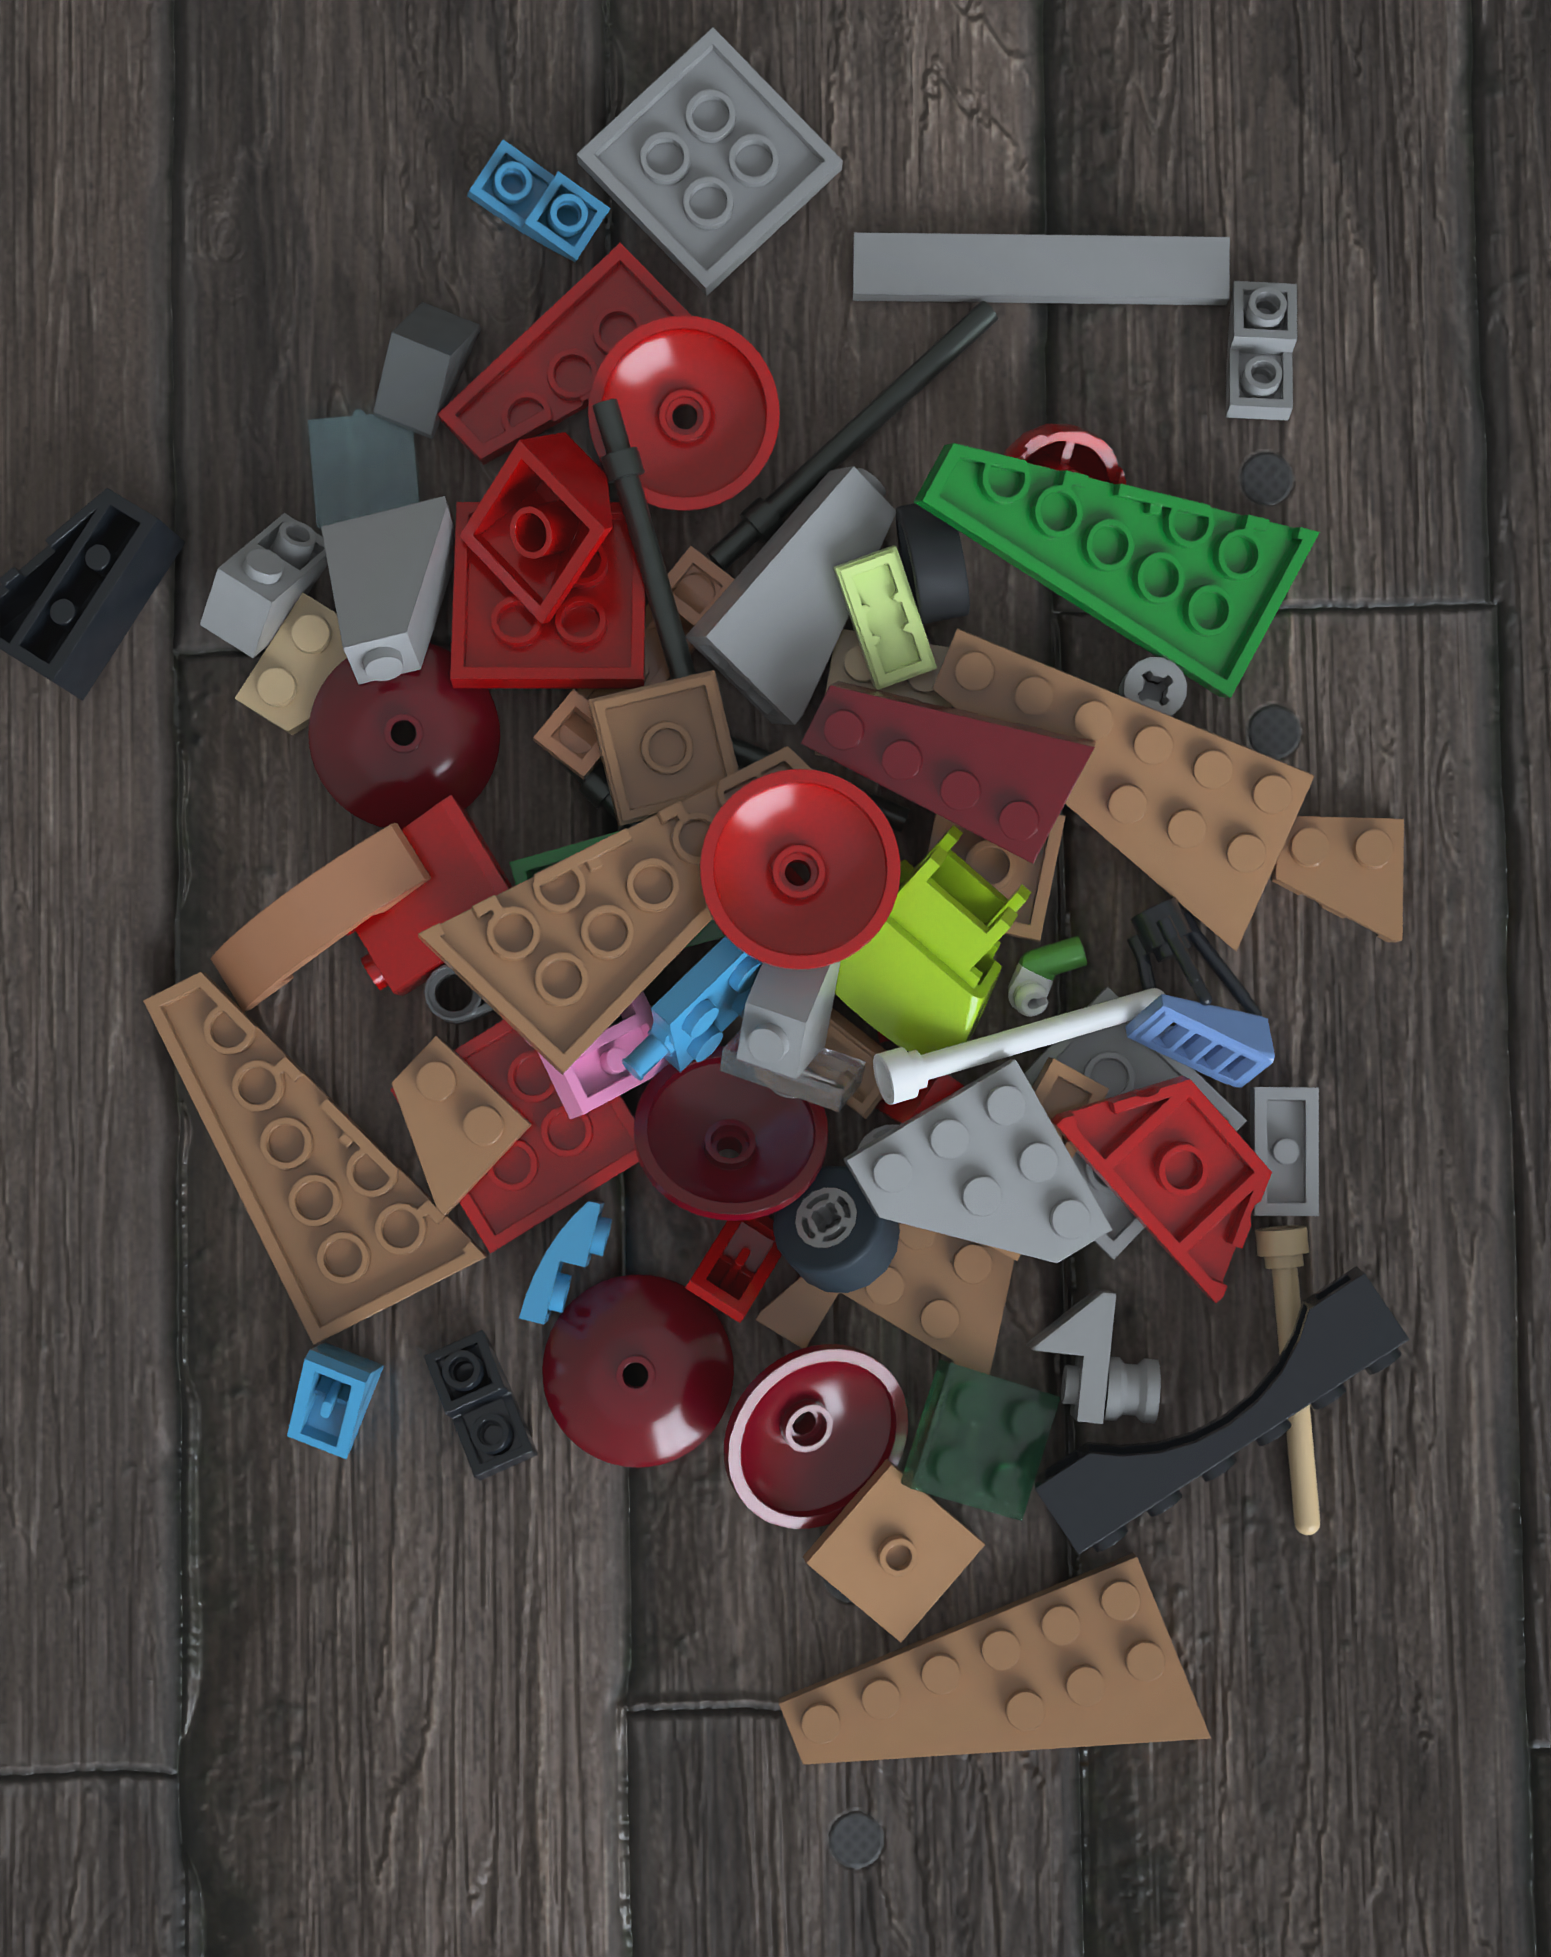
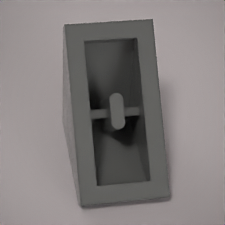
M422 302L391 332L373 410L374 416L433 439L440 424L437 414L451 399L481 331L480 324Z

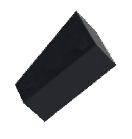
M106 488L45 540L48 546L20 570L13 566L0 577L2 584L0 586V650L82 701L186 543L157 517L109 488Z

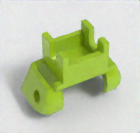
M955 825L943 835L915 867L905 859L900 862L901 886L887 921L868 944L855 954L841 961L835 994L870 1026L897 1046L903 1047L907 1051L917 1050L920 1055L970 1040L984 1013L1003 967L993 959L1001 944L998 940L1011 928L1018 916L1016 912L1032 893L1021 884L1007 899L955 854L951 848L963 834Z

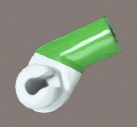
M1074 936L1029 950L1020 957L1008 985V998L1012 1007L1028 1017L1037 1016L1044 1012L1049 1004L1047 996L1055 976L1087 965L1085 952L1079 937Z

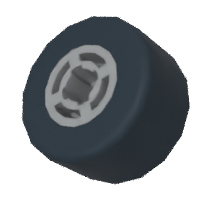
M847 1166L821 1167L816 1179L798 1199L775 1212L773 1222L777 1249L808 1284L825 1292L849 1293L869 1286L887 1270L898 1248L900 1234L898 1222L876 1216Z

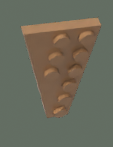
M786 746L719 780L717 784L658 811L656 815L628 829L625 828L534 874V877L473 905L471 909L441 924L438 923L418 933V938L563 1075L713 919L702 893L700 860L704 839L709 826L723 804L743 786L764 775L790 769H812L790 747Z

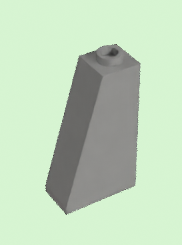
M852 466L830 470L685 636L772 724L795 725L803 716L849 617V612L833 567L879 551L896 515V510L883 497L886 494L884 486L874 475L862 468L856 469Z

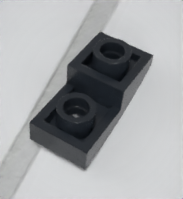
M483 1330L424 1355L444 1411L453 1420L472 1473L476 1479L481 1481L538 1455L504 1371Z

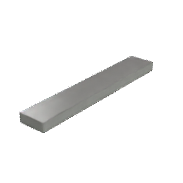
M854 232L853 301L1226 305L1230 299V237Z

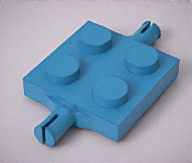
M725 936L651 1007L654 1021L652 1028L648 1031L649 1036L626 1058L622 1059L624 1067L636 1079L641 1081L663 1057L680 1073L693 1060L701 1062L709 1057L720 1044L723 1038L722 1031L738 1016L743 1018L746 1000L762 962L745 954Z

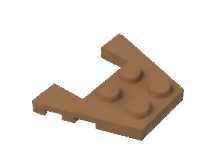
M898 1223L900 1229L898 1248L887 1270L869 1286L842 1294L952 1360L919 1418L921 1421L971 1450L977 1436L1015 1260L988 1245ZM800 1276L773 1301H770L762 1308L755 1320L797 1346L806 1348L839 1293L825 1292L808 1284Z

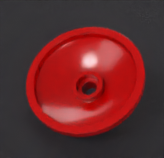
M686 315L659 318L637 327L625 335L608 352L595 375L591 387L588 407L589 428L600 460L602 456L606 455L592 406L605 400L617 399L630 446L638 447L645 471L639 477L648 504L659 508L676 511H694L710 508L732 499L747 488L761 473L777 439L780 418L779 399L773 376L766 362L754 346L742 335L726 325L711 319ZM681 406L692 407L697 413V421L689 429L678 428L673 422V414Z
M790 769L770 773L751 781L734 793L723 804L710 824L704 839L700 860V881L705 903L711 917L726 938L745 954L760 962L793 970H809L835 964L855 954L868 944L883 927L893 909L901 875L900 855L895 835L887 818L877 804L865 792L845 779L830 773L809 769ZM799 862L808 868L810 876L806 884L796 886L788 882L785 876V869L789 864Z

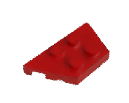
M1181 1075L1056 1114L1051 1119L1053 1126L1190 1279L1213 1302L1217 1303L1222 1299L1227 1289V1285L1223 1283L1226 1271L1236 1247L1243 1248L1252 1225V1210L1262 1200L1272 1171L1193 1081Z

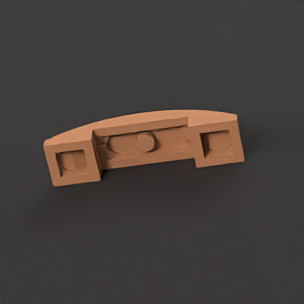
M692 546L688 548L668 573L685 636L735 580ZM649 603L646 606L645 686L671 680ZM687 640L690 654H692L696 648ZM573 689L536 733L533 741L584 780L602 761L587 700L631 689H578L577 691Z
M397 823L390 824L338 856L279 897L231 936L210 959L244 1012L251 1010L294 978L292 974L371 916L390 909L431 879L399 825Z

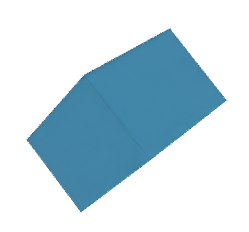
M326 1342L310 1349L304 1359L287 1436L347 1459L384 1365Z

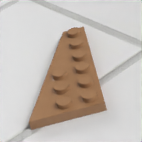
M957 628L932 689L956 709L978 713V715L1007 722L1042 728V730L1071 737L1076 736L1096 741L1095 748L1065 804L1237 952L1314 779V775Z
M199 972L143 1000L313 1345L489 1256L448 1214L443 1215L436 1208L434 1200L206 973Z
M1134 1553L779 1698V1706L803 1765L1211 1739L1142 1567Z

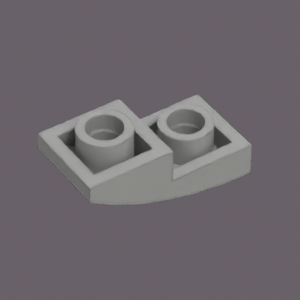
M1234 281L1231 292L1228 330L1226 418L1288 421L1293 409L1292 352L1297 342V284Z

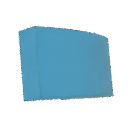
M504 139L467 194V197L510 226L573 262L577 261L611 209L558 171L554 176Z
M597 1200L588 1201L558 1233L533 1276L519 1319L544 1325L549 1321L551 1311L563 1312L572 1275L561 1273L563 1263L586 1267L590 1264L592 1254L604 1255L612 1224L611 1218L602 1216L605 1202Z

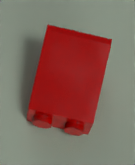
M452 795L436 804L402 829V832L431 879L387 911L371 916L346 934L349 936L357 932L369 953L361 957L360 960L380 991L389 986L394 994L404 996L424 984L434 970L445 965L418 938V933L438 923L441 924L471 909L473 905L513 887L467 810Z

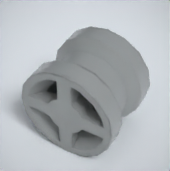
M1149 657L1138 661L1127 672L1118 687V694L1172 716L1182 707L1187 696V682L1182 670L1174 662L1163 657ZM1144 677H1147L1149 681H1155L1159 684L1147 682Z
M1110 1356L1103 1420L1117 1421L1122 1415L1136 1416L1141 1423L1155 1424L1159 1412L1161 1389L1159 1360L1143 1358L1138 1364L1124 1363L1118 1356Z

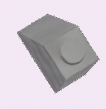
M445 496L321 526L342 646L359 685L372 681L391 680L400 674L422 668L454 566L456 527Z

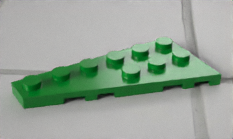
M956 443L943 446L914 500V503L1152 655L1174 662L1185 676L1218 697L1225 698L1232 697L1320 533L1319 531L1302 527L1294 528L1269 522V519L1253 515H1240L1212 508L1208 504L1121 483H1108L1088 478V475L1076 472L1059 471L1027 463L1026 460Z

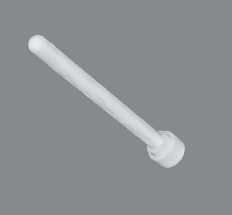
M1157 988L1147 989L922 1055L917 1050L907 1052L903 1047L875 1054L873 1059L876 1083L883 1099L889 1105L913 1099L918 1096L920 1089L927 1087L928 1080L1129 1022L1156 998L1165 993Z

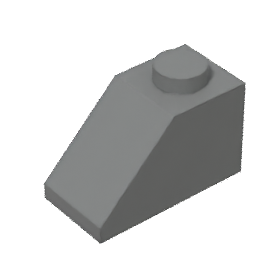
M841 961L822 968L809 970L784 969L762 962L745 1003L736 1058L797 1079L826 1044Z

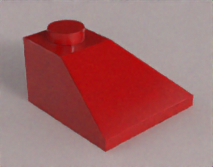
M566 432L521 439L517 442L459 535L467 546L541 624L551 621L613 528L608 478L605 472Z

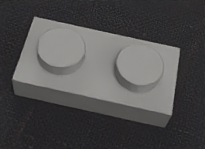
M1250 1087V1147L1272 1171L1262 1200L1255 1205L1251 1215L1319 1216V1088Z

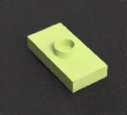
M892 545L833 567L873 686L876 690L937 669L897 546Z

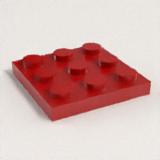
M456 502L450 680L453 688L635 689L645 686L646 590L620 502H610L613 528L551 621L544 624L539 622L459 537L480 502Z
M505 1020L500 1021L454 1050L532 1124L459 1202L490 1254L639 1162L634 1144L635 1117L623 1097L619 1095L584 1115L570 1119L538 1052ZM393 1088L390 1089L391 1092L393 1093L394 1097H395L396 1100H397V1097H396V1094H395L394 1089H393Z

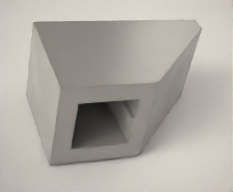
M286 513L282 514L217 569L200 625L251 658H254L270 644L302 592L306 595L310 593L328 565L323 537L314 532L308 525L293 519Z

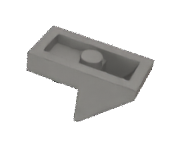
M1094 1289L1026 1344L1027 1347L1035 1351L1076 1355L1075 1366L1065 1365L1063 1370L1061 1403L1071 1404L1070 1415L1079 1422L1103 1424L1116 1293L1109 1290Z

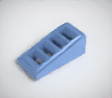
M1161 994L1125 1026L1128 1038L1217 1081L1234 1087L1242 1088L1271 1065L1275 1058L1268 1018L1210 1004L1205 1006L1200 1002Z

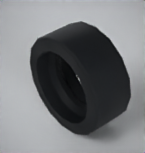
M916 503L897 507L896 529L900 557L922 624L967 616L970 611L969 585L959 531Z

